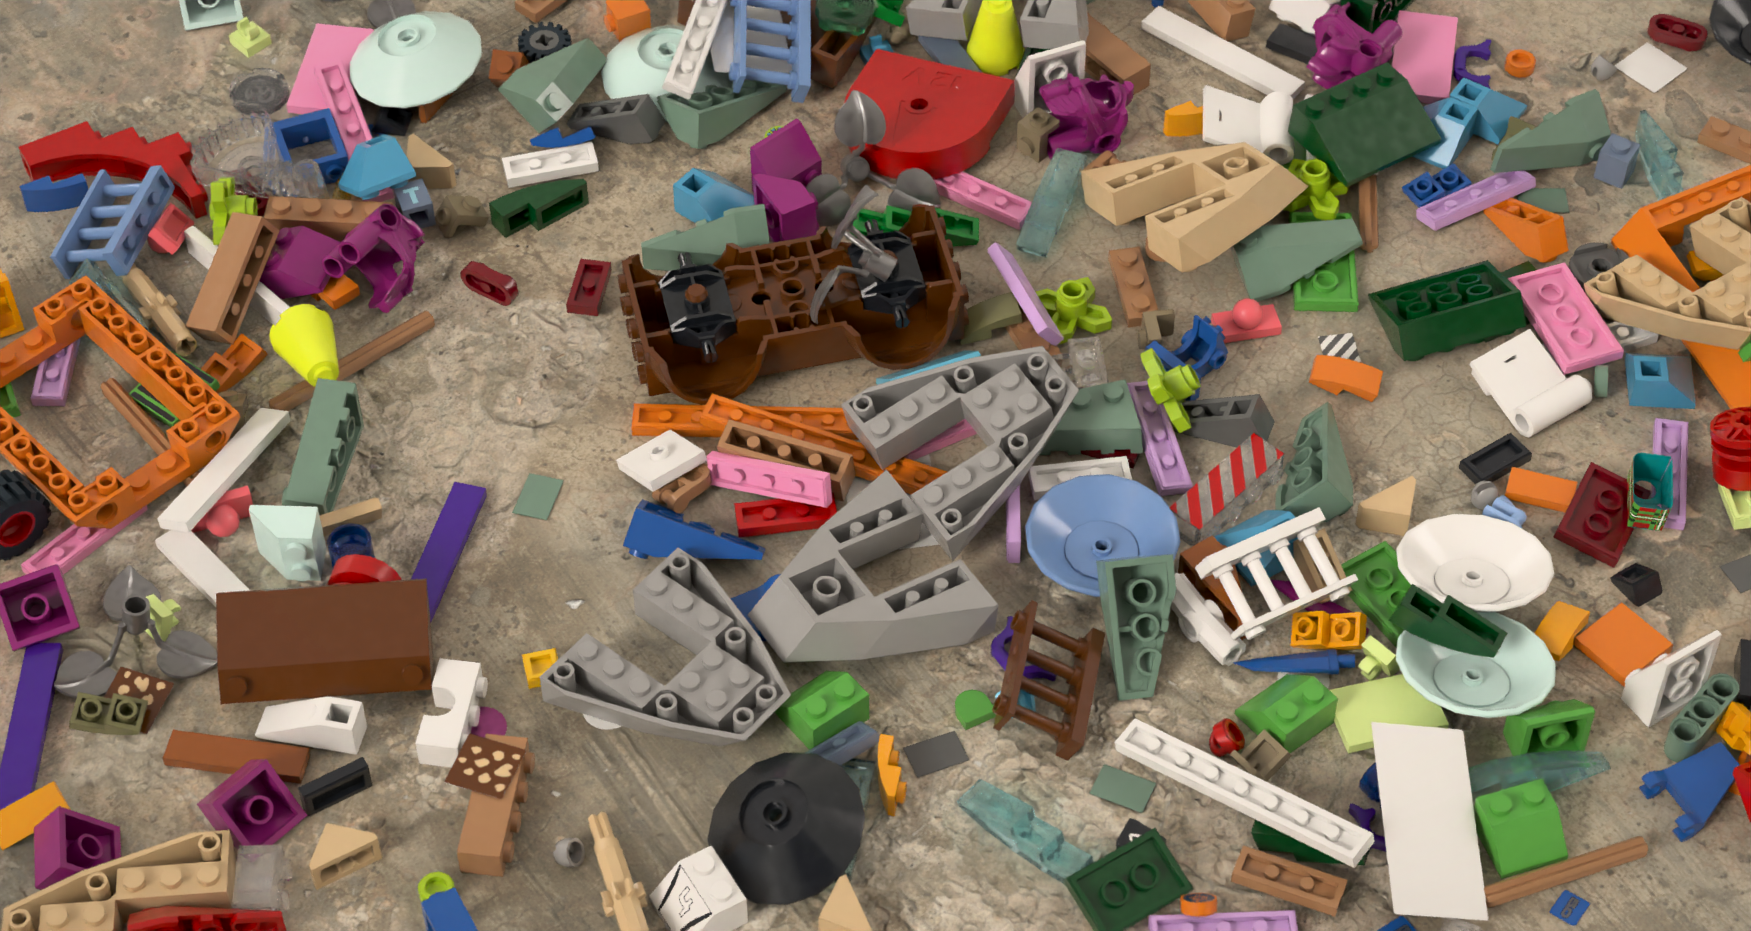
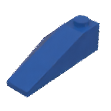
M644 499L641 500L634 511L623 546L630 548V554L643 559H648L649 555L653 557H668L673 551L680 548L694 558L762 560L766 549L730 533L722 532L721 536L715 535V529L711 525L695 521L686 523L683 521L684 514L676 513L669 508Z

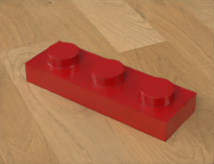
M832 493V503L827 508L785 499L734 503L738 538L819 529L837 513L834 493Z

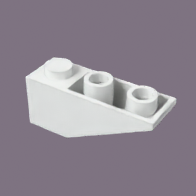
M327 696L267 706L255 737L357 755L367 728L363 704L360 701Z

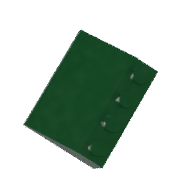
M1388 62L1294 104L1288 133L1316 159L1323 161L1329 171L1346 187L1441 142L1439 133L1409 82Z
M1488 260L1368 294L1369 301L1394 351L1403 361H1418L1431 353L1449 352L1459 345L1481 343L1488 337L1509 335L1514 333L1516 329L1526 327L1521 291Z

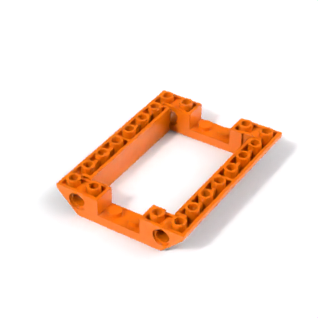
M1751 165L1641 207L1611 239V244L1616 251L1617 248L1621 249L1629 258L1635 255L1640 256L1690 291L1694 292L1700 289L1670 247L1683 242L1685 225L1702 219L1705 215L1728 205L1729 202L1740 197L1751 202ZM1681 340L1730 409L1751 407V361L1743 362L1738 353L1740 349L1736 350Z
M86 275L34 307L33 311L38 326L0 349L1 389L86 334L180 420V422L166 430L170 449L126 478H123L110 467L96 476L94 482L84 487L69 470L0 406V453L65 516L79 527L112 529L188 478V476L206 466L226 445L240 419V413Z

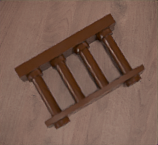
M1032 600L1023 611L1018 610L1015 613L1010 625L1014 632L1001 693L996 698L992 712L996 714L993 729L1000 731L1013 717L1054 735L1055 740L1058 741L1056 756L1068 761L1085 742L1105 632L1093 627L1084 638L1079 637L1075 639L1035 621L1038 603ZM1031 635L1071 651L1072 656L1075 657L1073 666L1071 667L1030 649ZM1025 663H1030L1066 679V683L1069 684L1068 693L1063 694L1023 676ZM1020 690L1060 707L1061 712L1064 713L1062 722H1057L1018 705L1017 701Z

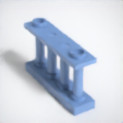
M730 0V6H734L733 62H731L729 69V80H733V93H739L744 80L747 79L787 85L788 89H792V102L803 103L811 87V0ZM747 6L785 11L788 15H792V22L784 24L747 18ZM746 30L787 36L789 40H792V46L787 49L746 42ZM746 55L786 60L788 64H792V71L782 73L746 67Z
M150 166L141 183L114 184L105 169L98 172L50 256L65 279L72 277L79 262L107 261L116 276L128 274L148 238L149 231L158 220L175 189L162 166ZM134 195L130 204L112 205L116 197ZM122 217L117 226L100 227L104 218ZM109 239L105 248L87 249L92 240Z

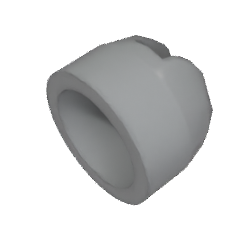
M1598 55L1591 65L1592 75L1601 81L1608 80L1618 70L1601 55Z
M1490 481L1476 483L1471 494L1472 504L1481 510H1484L1487 505L1492 506L1495 499L1499 496L1497 487Z
M565 838L556 843L553 857L559 865L578 867L582 864L585 849L580 839Z

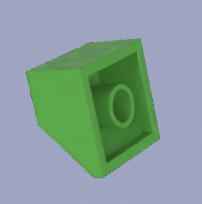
M825 671L790 693L791 696L774 712L810 750L858 721L864 723L869 720V694L848 672Z
M1286 674L1237 708L1235 715L1257 736L1265 729L1289 753H1292L1334 723L1338 698L1314 676Z
M1576 699L1556 700L1546 705L1533 707L1519 715L1507 716L1503 735L1517 767L1584 753L1595 710L1593 706Z
M1542 778L1476 797L1474 816L1477 835L1501 879L1568 859L1558 806Z

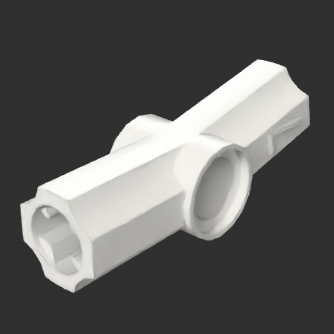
M1176 573V593L1174 601L1172 600L1171 609L1179 617L1178 622L1181 631L1191 642L1196 643L1199 641L1221 665H1232L1245 652L1246 644L1240 638L1233 641L1230 636L1233 630L1225 623L1224 616L1218 605L1212 600L1207 599L1205 601L1184 573Z

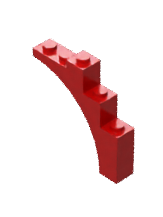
M88 121L18 147L24 169L31 181L49 176L51 181L54 182L81 173L84 176H97L100 170L105 169L109 176L130 178L142 182L150 166L161 165L175 186L172 196L183 203L196 219L207 215L205 202L209 201L207 192L203 184L197 185L196 183L197 179L193 165L196 153L190 142L185 143L179 132L148 143L144 136H138L132 126L102 138L98 130L93 131Z

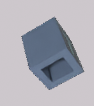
M1612 133L1599 152L1594 178L1622 189L1635 170L1641 144Z
M423 178L410 181L403 187L393 189L396 208L403 216L413 220L421 229L436 225L433 203Z

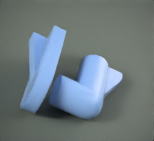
M1501 495L1499 498L1497 497L1492 506L1487 505L1482 513L1485 516L1511 522L1522 528L1521 526L1527 519L1526 513L1515 507L1504 495Z

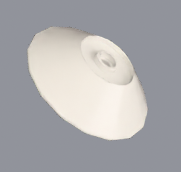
M1450 514L1427 519L1407 531L1396 549L1398 569L1410 585L1414 584L1440 602H1443L1449 594L1475 612H1498L1524 606L1544 594L1554 576L1551 554L1536 536L1511 522L1485 515Z

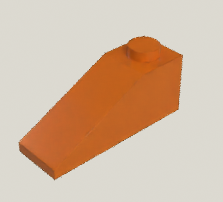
M606 0L607 15H604V23L608 32H613L619 42L639 31L651 28L650 9L644 0Z
M1509 198L1483 210V213L1526 256L1546 263L1554 261L1558 255L1569 251L1563 216L1514 198Z

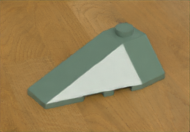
M586 38L515 70L498 90L538 133H541L555 124L574 104L604 66L607 58L589 38Z

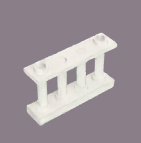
M1320 507L1211 554L1195 567L1200 579L1213 575L1215 579L1219 578L1243 624L1230 634L1233 641L1243 636H1246L1247 640H1251L1266 631L1265 626L1324 599L1330 598L1334 602L1350 593L1348 587L1358 580L1356 574L1339 580L1315 535L1318 533L1316 527L1325 520ZM1296 537L1299 542L1303 541L1327 585L1313 593L1288 549L1290 545L1288 541ZM1270 550L1271 554H1276L1299 597L1298 600L1283 605L1260 561V558H1262L1260 553ZM1241 562L1243 566H1248L1271 612L1255 618L1231 573L1234 570L1233 565Z

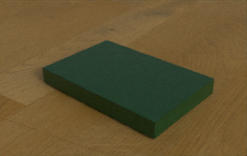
M1156 828L1149 830L1063 881L1094 931H1125L1194 890Z

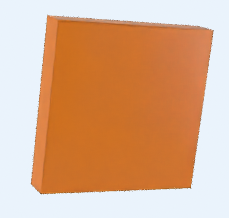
M1622 602L1577 635L1573 643L1576 648L1623 687L1625 686L1626 677L1636 669L1642 670L1650 666L1660 655L1669 654L1673 648V643Z

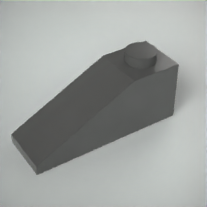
M649 94L579 104L566 124L569 128L578 131L591 126L595 135L626 144H646L658 137L659 131L666 121Z
M1260 394L1191 400L1182 403L1189 416L1192 428L1181 434L1236 448L1239 445L1240 447L1252 446L1251 435L1253 433L1261 437L1263 445H1266L1275 423ZM1172 423L1174 432L1179 433Z

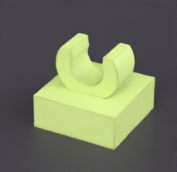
M247 17L236 23L238 30L229 34L230 44L248 58L272 44L270 34L253 21L249 22Z
M152 594L146 597L150 602V619L155 620V627L161 639L165 642L171 633V628L179 623V620L174 616V612L180 611L181 607L173 599H168L162 603ZM146 629L145 631L153 638L150 630Z
M1370 635L1361 644L1365 658L1359 663L1358 667L1362 670L1360 673L1369 681L1376 679L1381 670L1389 677L1394 676L1400 670L1396 661V655Z

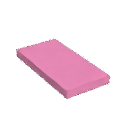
M1399 10L1397 23L1400 25L1403 34L1401 39L1394 45L1392 67L1407 79L1420 103L1431 104L1448 98L1458 17Z
M316 24L286 105L288 113L307 114L327 109L314 75L313 67L343 60L350 79V61L359 44L374 29Z
M1565 262L1508 278L1521 291L1524 314L1564 375L1623 358V348Z

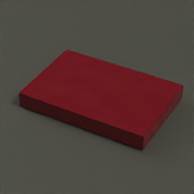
M1591 462L1553 538L1615 568L1634 530L1633 527L1627 526V479ZM1634 484V494L1641 499H1649L1652 491Z

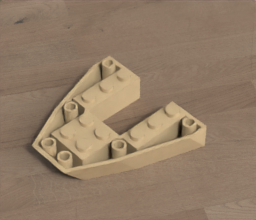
M1246 142L1177 151L1081 171L1085 204L1116 226L1129 224L1132 220L1146 215L1145 221L1149 250L1182 273L1193 271L1198 266L1218 257L1273 219L1308 187L1282 165Z
M1740 197L1689 225L1695 256L1723 274L1720 278L1707 283L1694 292L1638 255L1625 259L1617 266L1598 274L1595 278L1584 283L1587 296L1603 318L1674 339L1739 350L1751 341V202Z
M230 830L193 832L80 871L3 908L1 931H123V923L128 922L129 914L140 912L150 907L182 906L234 909L236 851Z

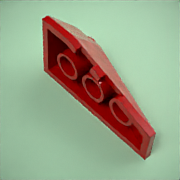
M182 906L150 907L140 912L129 914L127 922L128 931H287L282 911Z

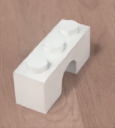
M439 658L432 683L435 707L449 708L451 711L441 716L423 715L415 743L419 764L452 767L471 732L472 726L477 727L480 718L479 699L485 698L488 686L487 678L482 676L481 663Z

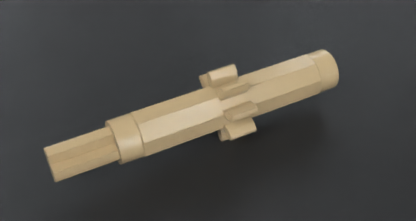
M133 263L128 274L120 277L123 279V284L131 296L141 307L138 311L142 315V323L147 329L154 326L178 355H190L196 349L197 341L179 317L181 312L176 307L178 302L171 294L164 297L149 277Z
M607 813L591 814L588 820L595 842L594 851L607 890L600 893L605 914L607 917L615 914L620 931H649L641 908L648 905L643 884L641 881L633 884L618 839L614 837Z

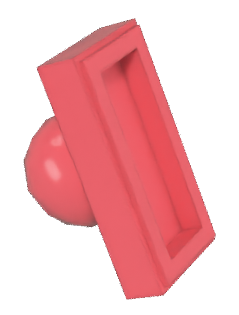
M170 203L149 231L147 238L149 247L158 254L169 252L173 255L185 239L184 231L193 226L194 221L174 204Z
M1244 298L1234 305L1233 310L1212 313L1211 316L1212 325L1214 327L1219 325L1223 329L1221 333L1225 336L1224 343L1281 335L1282 326L1273 304L1261 306L1254 299Z
M248 485L226 491L191 531L195 533L209 529L213 535L218 537H229L234 534L239 528L240 519L250 517L249 507L253 505Z

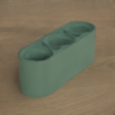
M1724 673L1711 676L1675 717L1669 727L1664 743V753L1670 760L1678 763L1697 754L1715 734V730L1732 701L1736 702L1739 684L1734 677Z

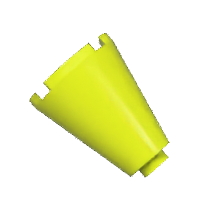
M982 0L966 48L967 54L982 73L1004 76L1009 74L1010 69L1016 66L1018 69L1025 48L1012 0Z
M300 304L285 310L279 315L281 319L275 326L273 324L270 329V342L275 352L314 387L318 378L336 380L339 375L334 325L329 314L325 310L317 309L315 305Z

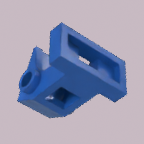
M1198 315L1194 316L1193 328L1184 334L1181 340L1182 346L1177 350L1168 351L1156 341L1150 343L1145 349L1147 351L1153 348L1166 372L1178 365L1183 367L1187 365L1185 362L1190 358L1194 359L1197 363L1191 366L1197 374L1200 384L1202 377L1213 369H1219L1224 364L1228 353L1223 341L1225 336L1221 333L1223 329L1219 325L1216 327L1209 325L1211 320L1207 316L1202 319ZM1200 388L1195 390L1194 395L1184 400L1191 401L1199 398Z

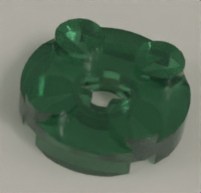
M816 0L815 15L819 20L818 25L826 31L834 30L859 36L865 33L866 28L871 25L874 19L875 3L873 0Z

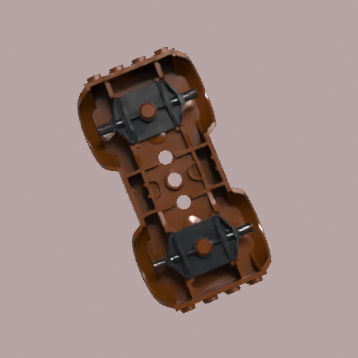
M917 204L912 206L909 220L899 230L883 233V230H879L877 220L872 219V225L870 220L866 221L864 226L867 236L865 237L877 248L895 257L897 263L885 282L872 274H869L867 278L844 272L840 274L819 308L818 324L812 321L810 308L815 292L828 273L838 265L859 269L863 267L858 263L863 250L854 243L840 241L835 250L831 248L833 237L828 232L827 226L820 227L814 236L742 248L734 243H727L722 256L712 265L696 266V264L692 263L691 254L685 252V262L684 255L681 253L678 256L680 269L668 271L665 276L650 273L642 266L639 254L631 255L626 260L621 261L623 274H618L617 278L620 293H625V296L620 297L623 316L630 317V319H625L628 337L632 338V340L635 339V342H631L634 361L641 362V365H637L640 385L646 384L649 397L673 393L688 402L706 405L712 393L732 400L745 392L755 381L756 377L857 358H864L879 367L891 370L910 369L924 364L935 357L947 342L964 339V326L969 325L967 308L964 306L965 303H969L966 284H960V266L958 261L953 262L952 260L954 252L951 240H946L944 237L946 236V227L943 217L938 218L934 205Z

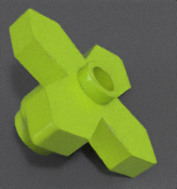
M1296 158L1293 159L1288 171L1308 187L1283 210L1293 212L1309 205L1315 218L1325 221L1335 220L1340 201L1335 196L1346 194L1350 186L1346 187L1321 160L1311 159L1304 161Z
M220 177L218 181H213L210 184V218L214 220L212 227L213 245L220 244L232 212L258 216L256 198H249L248 195H235L234 177Z
M1088 277L1065 281L1058 288L1057 292L1048 288L1036 291V294L1064 338L1059 344L1072 341L1077 326L1094 334L1112 328V317L1107 308L1091 304L1095 299L1096 289Z
M1153 348L1141 353L1142 363L1150 377L1147 379L1149 390L1158 405L1163 403L1171 422L1179 433L1192 428L1189 416L1182 405L1185 402L1184 399L1194 395L1195 390L1201 387L1198 376L1190 364L1183 367L1178 365L1166 372Z

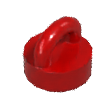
M1224 718L1214 724L1209 738V747L1212 754L1222 757L1226 754H1231L1234 750L1238 752L1244 748L1245 739L1243 733L1234 721Z

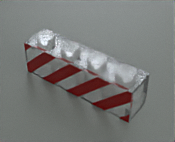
M1255 433L1248 437L1169 507L1177 517L1180 539L1192 547L1212 535L1213 537L1218 535L1226 524L1235 522L1246 506L1255 504L1266 488L1270 485H1276L1281 480L1284 474L1283 462L1285 453Z

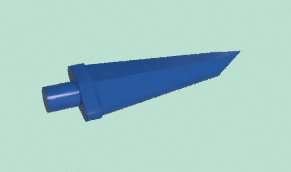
M1327 649L1325 651L1256 658L1233 663L1259 672L1335 675L1339 674V668H1355V655H1337L1336 649Z

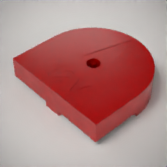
M876 49L850 87L845 98L846 102L853 90L862 92L879 106L885 117L886 131L883 139L877 144L865 143V150L860 154L869 163L870 170L880 175L897 179L902 171L910 168H919L927 172L934 180L960 173L975 165L990 150L991 140L1015 103L1014 80ZM859 145L855 147L848 146V148L852 153L853 150H857L859 148Z

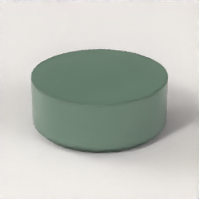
M1596 365L1594 396L1607 398L1608 365Z

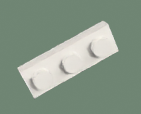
M592 142L502 158L508 188L599 171Z
M1127 456L1031 466L1028 471L1034 500H1039L1053 486L1078 476L1110 474L1132 480Z

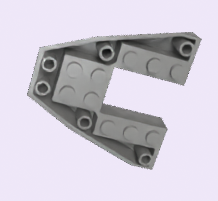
M913 0L906 7L910 35L967 41L982 0ZM1028 0L1020 18L1024 47L1051 50L1082 40L1086 42L1089 35L1086 0Z
M1043 346L968 358L865 389L841 405L849 428L882 470L964 419L967 420L987 445V448L911 494L913 502L923 513L922 523L953 562L1020 485L1056 430L1079 389Z
M885 470L815 532L750 611L748 617L783 662L863 660L968 644L994 632L999 605L961 559L878 596H873L853 569L919 541L923 513L891 474Z
M680 548L673 551L633 589L635 615L697 655L666 686L587 633L540 676L543 702L643 733L715 746L746 741L791 696L759 635L706 566Z

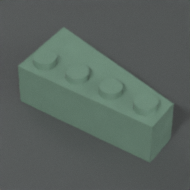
M322 378L317 379L298 452L292 467L290 481L282 494L283 506L318 507L319 516L334 510L364 428L356 383Z
M1126 379L1079 389L1056 430L1039 455H1050L1052 451L1068 452V455H1081V450H1101V454L1115 453V450L1131 449V453H1143L1141 426Z

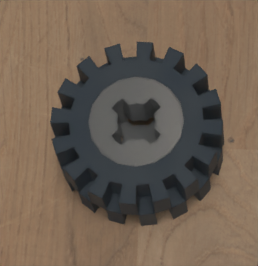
M539 22L536 28L532 24L529 26V31L524 29L522 36L519 35L518 50L529 60V64L572 45L568 30L566 28L563 29L560 24L554 27L553 22H548L547 26H543V22Z

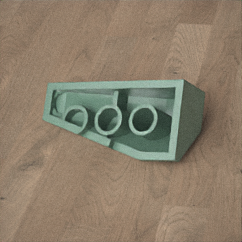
M744 80L739 93H733V83L732 88L708 85L705 86L706 92L693 93L690 100L670 92L657 96V103L678 140L690 144L692 148L704 149L709 144L722 140L785 93L786 85Z
M1594 89L1569 99L1565 102L1566 108L1556 115L1549 112L1543 116V121L1533 130L1526 127L1498 145L1490 170L1494 173L1573 167L1597 161L1600 150L1611 136L1600 93Z
M764 204L732 208L724 211L723 217L707 222L706 219L697 221L696 227L684 232L673 230L642 242L643 267L645 269L661 271L680 269L678 256L683 253L686 262L685 252L691 254L692 263L696 264V266L712 265L722 256L727 243H734L742 248L769 244Z
M1353 219L1263 225L1231 248L1234 262L1249 299L1259 302L1287 292L1291 289L1290 284L1302 277L1308 279L1315 274L1314 270L1326 262L1333 263L1361 246L1363 241Z
M1326 402L1302 418L1292 446L1296 453L1293 460L1286 463L1284 472L1288 476L1285 485L1281 484L1278 486L1275 510L1290 511L1295 517L1320 507L1325 517L1323 522H1328L1337 515L1345 514L1353 506L1351 475L1332 405Z
M1173 554L1097 560L1099 593L1117 698L1121 701L1153 697L1162 658L1161 650L1164 636L1169 626L1170 608L1176 593Z

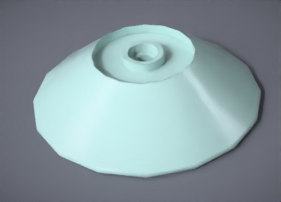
M424 11L400 16L376 28L359 44L350 61L351 84L361 98L381 107L410 108L432 103L454 92L473 75L482 56L481 36L469 21L452 13Z
M667 25L647 28L622 39L607 54L606 63L601 71L605 93L611 99L649 94L665 121L668 122L657 103V96L670 93L662 89L685 27ZM710 49L693 93L706 92L705 86L708 85L732 88L733 80H729V72L714 71Z
M1476 612L1507 632L1494 658L1451 650L1426 641L1406 630L1398 637L1396 661L1406 682L1428 701L1455 713L1483 718L1519 715L1541 704L1555 686L1556 663L1545 642L1524 624L1497 612Z

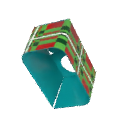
M1637 453L1634 455L1627 475L1628 527L1662 531L1673 506V459L1669 464L1672 456ZM1638 481L1649 482L1655 487L1656 495L1651 499H1641L1634 494V484Z

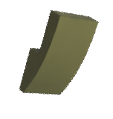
M1012 292L1005 293L968 308L969 325L964 326V339L959 341L961 345L990 339L992 338L991 329L1022 323V313Z
M78 692L69 722V729L112 735H139L148 700L113 693L112 699Z

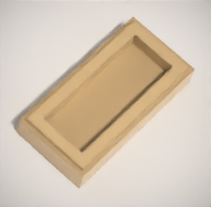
M375 497L320 515L324 537L381 519L382 507L379 498Z

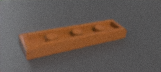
M173 730L163 755V762L166 766L233 775L250 760L267 759L282 781L301 784L311 754L309 748Z

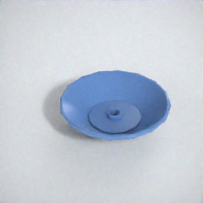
M1110 474L1078 476L1053 486L1033 505L1025 526L1028 552L1041 572L1067 590L1094 597H1100L1097 560L1173 554L1174 561L1181 543L1177 517L1162 496L1138 481Z

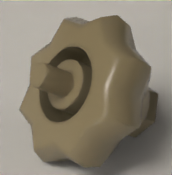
M907 12L903 13L905 19L901 27L887 22L890 26L886 30L885 40H888L889 44H899L902 42L910 44L917 37V35H910Z

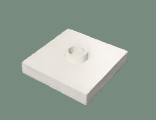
M668 430L616 461L619 470L654 492L705 463L707 458L704 450L674 431Z

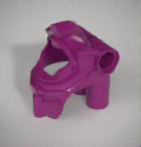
M1350 2L1342 6L1334 4L1323 16L1315 20L1312 27L1315 31L1318 50L1306 67L1314 72L1312 80L1321 87L1329 89L1389 62L1393 56L1391 48L1401 39L1403 34L1400 25L1395 21L1386 20L1371 34L1347 17L1346 10L1350 6Z
M1069 73L1065 79H1055L1051 83L1040 87V94L1051 111L1049 114L1059 120V127L1048 135L1047 154L1051 161L1089 150L1093 154H1102L1106 150L1113 152L1119 147L1121 143L1120 136L1128 123L1126 106L1132 102L1134 96V85L1132 82L1123 81V84L1109 80L1107 75H1102L1100 81H1095L1091 78L1079 79L1078 76H1073V74Z
M384 203L346 235L345 239L322 259V267L329 276L340 278L355 264L373 286L374 294L369 301L368 307L370 309L378 307L383 313H389L404 297L413 291L416 252L425 243L422 239L425 234L413 220L403 216L395 206ZM403 261L402 272L397 277L393 264Z

